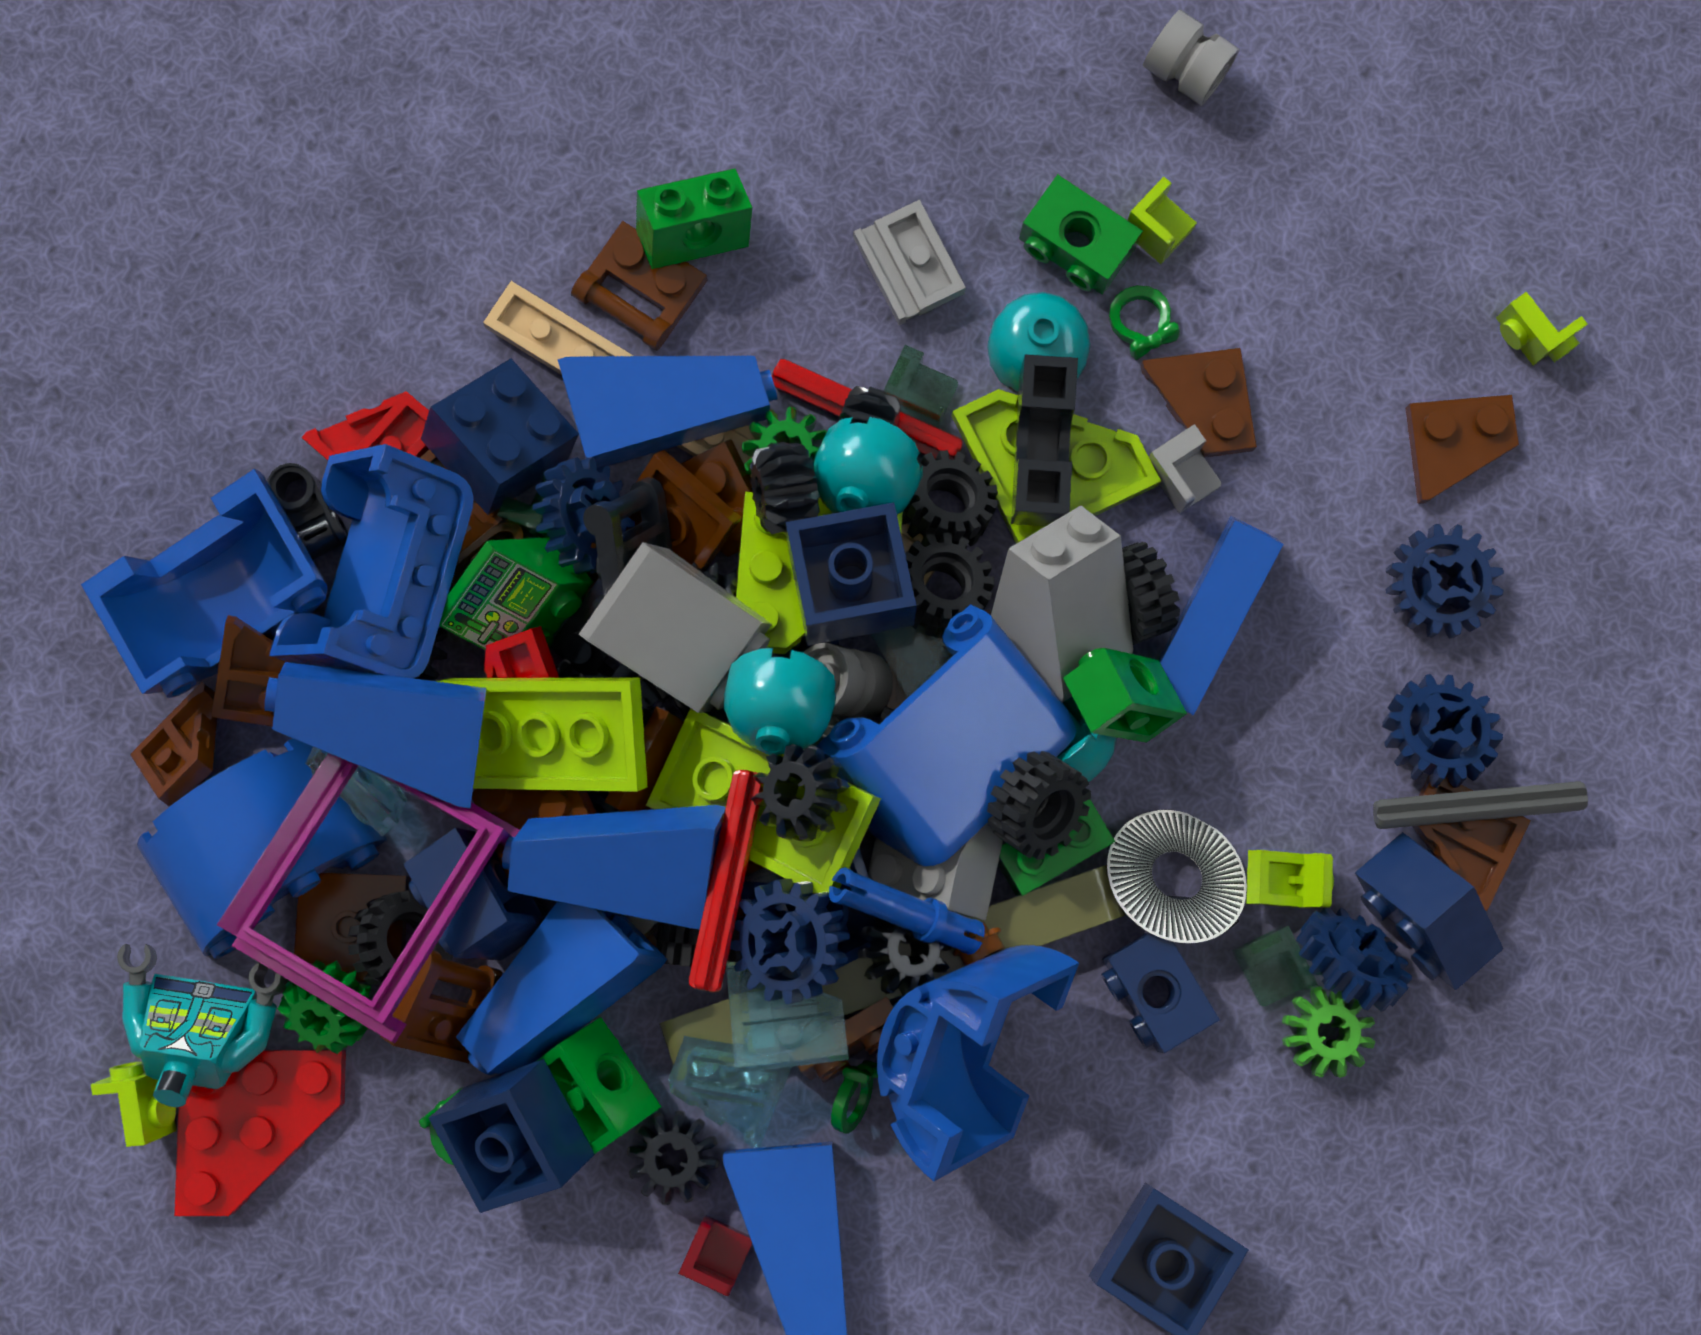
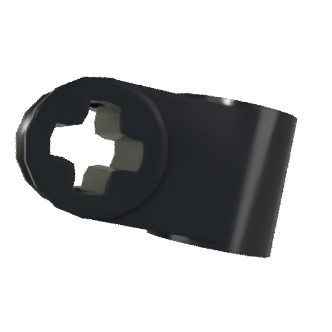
M286 463L275 468L268 477L267 482L313 562L314 559L339 546L344 547L348 530L341 516L332 511L325 503L321 492L322 484L317 477L299 464ZM295 480H306L307 489L305 495L299 501L287 502L285 493L288 485Z

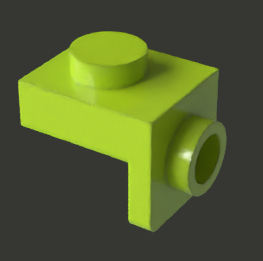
M1527 292L1512 301L1496 317L1501 324V335L1507 344L1513 349H1520L1533 366L1547 356L1554 363L1580 344L1575 335L1588 325L1581 316L1558 332Z
M1248 850L1246 904L1291 908H1329L1331 906L1334 886L1333 856L1331 854Z
M130 1062L109 1068L110 1077L90 1084L92 1095L118 1093L126 1147L147 1145L177 1131L175 1124L176 1107L164 1105L154 1098L153 1093L158 1080L146 1075L142 1062Z

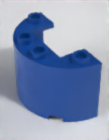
M256 469L251 470L212 496L211 500L219 515L153 559L144 560L123 556L81 584L142 694L164 692L167 698H173L193 688L196 682L218 674L225 622L228 615L238 617L274 641L277 629L286 617L295 613H313L326 599V582L265 476Z
M296 739L288 740L284 744L288 752L280 755L272 752L268 753L266 749L220 772L187 793L153 821L158 830L153 836L147 831L139 837L137 842L138 849L204 956L208 957L212 954L214 959H219L236 949L232 944L237 937L217 926V923L328 754L327 752ZM350 780L258 923L271 916L275 912L272 904L290 893L293 898H296L316 887L322 881L318 874L329 867L344 869L349 865L350 869L354 871L365 866L380 854L376 847L387 841V838Z
M1020 945L1010 947L913 989L893 1007L882 1029L878 1046L877 1074L880 1095H889L891 1106L897 1121L890 1125L897 1139L912 1161L933 1182L1014 1138L1030 1095L989 1066L1011 1003L1032 993L1055 1011L1063 1008L1079 966L1078 961L1059 951L1042 946Z

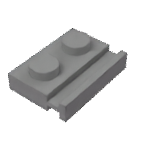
M920 200L874 221L873 225L863 230L859 228L853 231V238L899 326L918 314L919 316L965 294L966 287Z

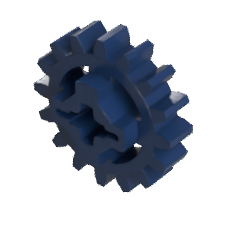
M576 457L558 463L556 467L546 470L544 475L547 481L536 485L535 490L543 498V502L533 504V510L543 516V522L536 526V530L538 533H547L549 536V541L545 546L547 553L555 550L560 552L558 565L566 567L573 564L574 572L578 575L586 572L594 574L597 573L598 553L597 547L592 548L591 544H596L595 536L585 527L583 515L589 506L599 501L611 502L620 497L619 492L624 484L621 480L611 483L609 480L610 467L607 465L596 469L594 458L590 457L580 461ZM577 484L579 486L575 489L572 485ZM628 517L621 520L622 533L626 529L635 526V521Z
M1434 524L1429 528L1427 537L1420 530L1416 531L1408 537L1411 547L1401 544L1393 552L1402 563H1392L1386 568L1387 574L1397 578V582L1385 589L1386 594L1399 595L1401 602L1394 607V613H1403L1407 610L1412 615L1407 627L1413 629L1423 622L1427 624L1426 633L1427 637L1430 638L1438 635L1442 627H1444L1449 639L1460 635L1462 626L1469 632L1481 626L1478 616L1488 618L1496 611L1488 600H1495L1501 597L1504 592L1500 587L1492 585V580L1504 574L1503 568L1490 567L1488 560L1493 558L1497 552L1494 548L1482 552L1477 547L1482 537L1479 533H1476L1468 540L1463 539L1462 525H1455L1449 530L1447 535L1444 534L1440 524ZM1433 549L1453 551L1450 556L1439 557L1433 552L1430 554L1426 553V551ZM1472 569L1475 573L1476 582L1473 580ZM1442 572L1450 576L1447 583L1450 588L1447 590L1439 586L1442 580L1440 575ZM1412 578L1417 581L1419 597H1417L1414 591ZM1443 605H1451L1457 610L1459 608L1464 610L1456 614L1436 612Z
M1431 674L1425 675L1419 686L1413 681H1409L1401 691V695L1396 694L1387 707L1390 712L1382 722L1383 728L1393 731L1384 742L1385 747L1398 748L1401 752L1394 761L1396 766L1409 762L1413 766L1411 778L1417 780L1423 773L1430 775V783L1434 788H1437L1445 777H1448L1453 788L1460 787L1467 777L1472 781L1478 779L1485 771V767L1488 768L1498 756L1494 749L1503 740V734L1491 730L1501 719L1500 715L1496 713L1486 714L1484 710L1491 699L1487 695L1475 699L1471 695L1474 686L1471 682L1466 683L1462 689L1454 687L1453 675L1447 674L1440 685H1437Z
M791 878L775 880L773 885L766 884L755 887L756 898L742 899L739 903L746 916L736 919L734 929L740 932V939L732 941L730 946L731 950L741 951L742 959L734 966L735 971L749 970L752 975L746 987L749 990L765 986L764 998L769 1002L783 998L785 1004H793L803 1001L804 997L810 999L822 995V985L836 983L839 979L836 972L831 968L832 965L847 963L848 956L837 950L839 942L850 939L848 932L837 931L835 923L844 916L843 911L829 912L826 909L830 900L829 893L821 892L812 895L813 882L810 881L795 882L794 884ZM785 903L796 908L792 912H787L786 910L778 911L775 907ZM789 969L792 973L799 971L802 976L799 978H789L782 975V972Z
M1323 908L1320 913L1315 911L1300 929L1302 932L1296 938V941L1304 946L1299 952L1300 957L1312 961L1313 965L1309 968L1310 973L1322 975L1324 978L1321 982L1324 984V987L1335 994L1341 991L1343 1001L1346 1003L1355 998L1363 1010L1368 1011L1374 1005L1382 1012L1389 1005L1393 1007L1408 990L1407 984L1412 980V975L1404 970L1409 964L1408 961L1396 956L1394 953L1398 948L1396 943L1385 942L1384 938L1387 935L1372 923L1366 926L1364 917L1359 915L1354 920L1351 919L1348 912L1343 908H1340L1336 914L1330 908Z

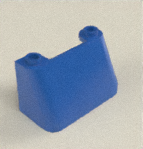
M387 444L329 456L322 479V496L332 511L352 519L325 613L323 617L306 612L295 613L286 617L277 629L269 656L289 663L416 678L425 670L430 659L473 509L474 497L472 489L468 482L457 473Z
M971 604L949 621L942 636L945 647L954 656L880 724L863 717L844 719L838 722L831 732L815 746L824 750L825 759H836L842 765L836 777L846 780L881 798L867 828L871 835L922 866H935L945 862L988 823L987 819L993 816L987 812L988 803L997 801V798L991 795L994 785L998 787L1003 786L1005 780L1000 778L1005 769L1011 773L1015 771L1013 765L1015 760L1020 757L1027 762V753L1033 751L1038 754L1041 751H1045L1057 757L1074 739L1076 733L1075 723L1064 704L992 616Z

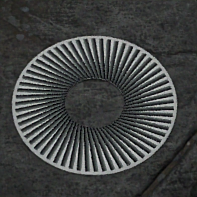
M1157 810L1131 819L1114 837L1115 842L1110 846L1107 859L1109 883L1121 908L1144 930L1172 942L1199 943L1220 936L1240 916L1247 892L1245 871L1232 844L1216 828L1188 813L1174 810ZM1167 852H1179L1190 857L1198 865L1202 874V885L1195 896L1183 900L1174 899L1165 895L1156 886L1152 876V868L1155 860L1160 855Z

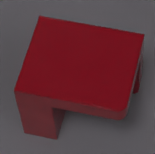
M706 1215L697 1230L678 1274L725 1296H729L752 1245L750 1235Z

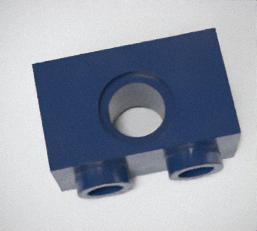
M1147 932L1102 959L1108 970L1103 972L1101 976L1117 1002L1123 998L1127 1000L1136 1017L1129 1020V1023L1145 1049L1153 1045L1157 1052L1165 1054L1220 1021L1174 942ZM1153 976L1164 980L1169 991L1166 1002L1157 1008L1148 1005L1142 994L1145 982Z

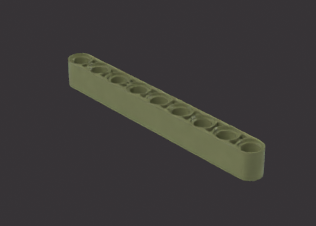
M1107 865L1031 891L1022 897L1020 895L991 905L988 908L986 920H977L985 922L989 930L999 927L1002 932L998 936L1005 949L1020 945L1041 946L1120 918L1126 914L1113 894L1109 883ZM899 943V954L911 956L910 944ZM951 947V950L940 952L939 957L945 960L950 968L944 973L933 972L935 979L965 966L960 956L954 957L953 951L956 948ZM858 958L834 970L839 977L836 983L822 985L823 994L816 997L819 1024L867 1008L885 997L890 1000L901 996L902 993L899 988L894 993L886 994L882 992V977L869 980L864 976L867 968L873 964L872 959ZM765 986L659 1023L676 1075L752 1049L753 1042L747 993L765 991Z

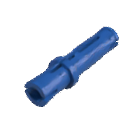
M846 867L838 870L832 878V881L851 888L850 891L830 886L829 898L833 903L848 906L913 932L916 939L923 942L933 943L934 941H939L967 955L975 953L982 944V942L964 936V933L969 934L970 932L984 937L985 927L983 923L977 919H970L949 911L946 904L933 898L919 899L857 874Z

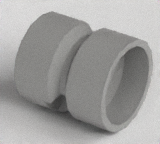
M1178 10L1152 45L1145 58L1143 67L1165 82L1174 78L1179 81L1178 91L1202 106L1222 82L1240 49L1217 33L1206 37L1204 35V24L1183 10Z
M818 643L805 650V654L822 662L834 675L836 681V703L832 715L838 714L848 718L863 717L871 719L881 713L888 704L893 690V676L889 665L881 656L872 652L849 649L831 643Z

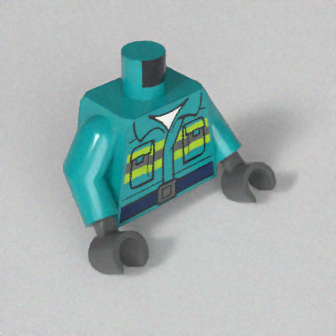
M124 944L119 949L117 955L120 967L129 972V982L123 984V1025L131 1052L142 1060L146 1075L158 1080L153 1093L154 1098L158 1102L171 1107L184 1106L193 1085L218 1089L226 1084L232 1072H238L265 1050L277 1010V1005L273 1003L274 996L284 992L286 989L285 985L289 981L288 979L276 973L273 984L270 987H266L264 977L268 967L257 963L249 973V983L253 989L154 974L152 982L146 981V973L151 971L156 965V951L152 946L145 944L144 962L138 967H133L130 963L131 947L129 944Z

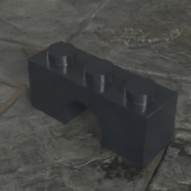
M1024 355L1019 377L1011 524L1045 527L1070 511L1072 462H1069V445L1076 403L1078 358Z

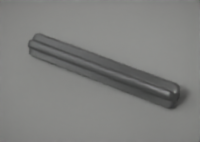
M1581 781L1380 799L1373 804V815L1377 828L1388 829L1580 811L1587 808L1588 796L1585 784Z

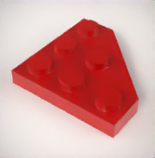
M264 1050L241 1070L232 1072L226 1084L218 1089L193 1085L186 1104L178 1107L174 1216H230L235 1214L250 1199L249 1197L271 1175H274L326 1120H329L345 1104L346 1050H342L338 1054L331 1050H322L319 1053L315 1050Z

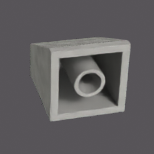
M1082 506L1077 507L1008 549L991 613L992 618L1062 703L1072 697L1063 677L1079 666L1078 661L1085 654L1098 648H1109L1130 654L1133 652L1121 535Z
M642 542L579 635L698 713L710 712L713 707H716L718 710L724 707V693L731 664L743 654L758 649H766L770 639L765 636V633L772 624L670 549Z

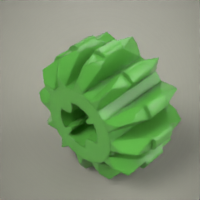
M1321 986L1312 987L1310 991L1311 1003L1301 996H1297L1292 1000L1294 1007L1302 1014L1301 1017L1283 1016V1024L1297 1027V1034L1289 1035L1282 1039L1283 1045L1285 1047L1302 1046L1295 1054L1293 1062L1297 1066H1304L1312 1060V1075L1323 1077L1330 1066L1335 1077H1345L1347 1073L1346 1060L1355 1067H1362L1365 1064L1363 1056L1356 1050L1357 1047L1374 1048L1375 1040L1370 1037L1361 1036V1029L1370 1028L1375 1024L1374 1018L1369 1016L1356 1017L1362 1009L1357 999L1353 998L1349 1003H1345L1341 991H1338L1337 994L1331 991L1329 997H1327L1326 992ZM1333 1018L1335 1022L1331 1027L1339 1028V1036L1337 1040H1327L1324 1045L1322 1042L1326 1037L1318 1035V1027L1320 1024H1329Z

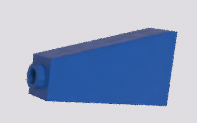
M580 356L557 359L586 459L594 458L596 469L751 425L752 422L758 423L767 420L766 412L770 409L769 402L778 400L770 370L760 372L755 356Z
M1230 516L1178 620V624L1174 628L1159 658V662L1186 712L1192 715L1195 714L1284 545L1277 538L1233 516Z
M289 662L284 663L278 678L269 677L264 709L265 711L274 712L272 730L458 807H471L486 688Z
M706 805L528 819L515 837L510 836L504 847L502 867L509 870L507 891L700 930L726 807Z
M557 901L456 1038L469 1051L468 1059L470 1063L487 1075L502 1074L531 1064L556 1045L572 1036L659 970L667 958L623 914Z
M833 1141L726 1150L723 1153L724 1167L785 1334L848 1335Z

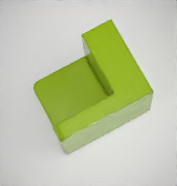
M1162 177L1130 211L1127 220L1143 230L1138 245L1160 264L1184 241L1197 224L1195 220L1167 197L1172 183L1165 177Z

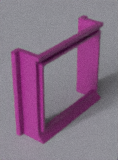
M328 753L217 923V926L237 937L232 944L234 948L395 1044L407 1024L392 1016L498 844L505 847L510 836L515 837L520 830L471 803L470 808L458 807L371 771L477 832L371 1001L253 930L359 766Z

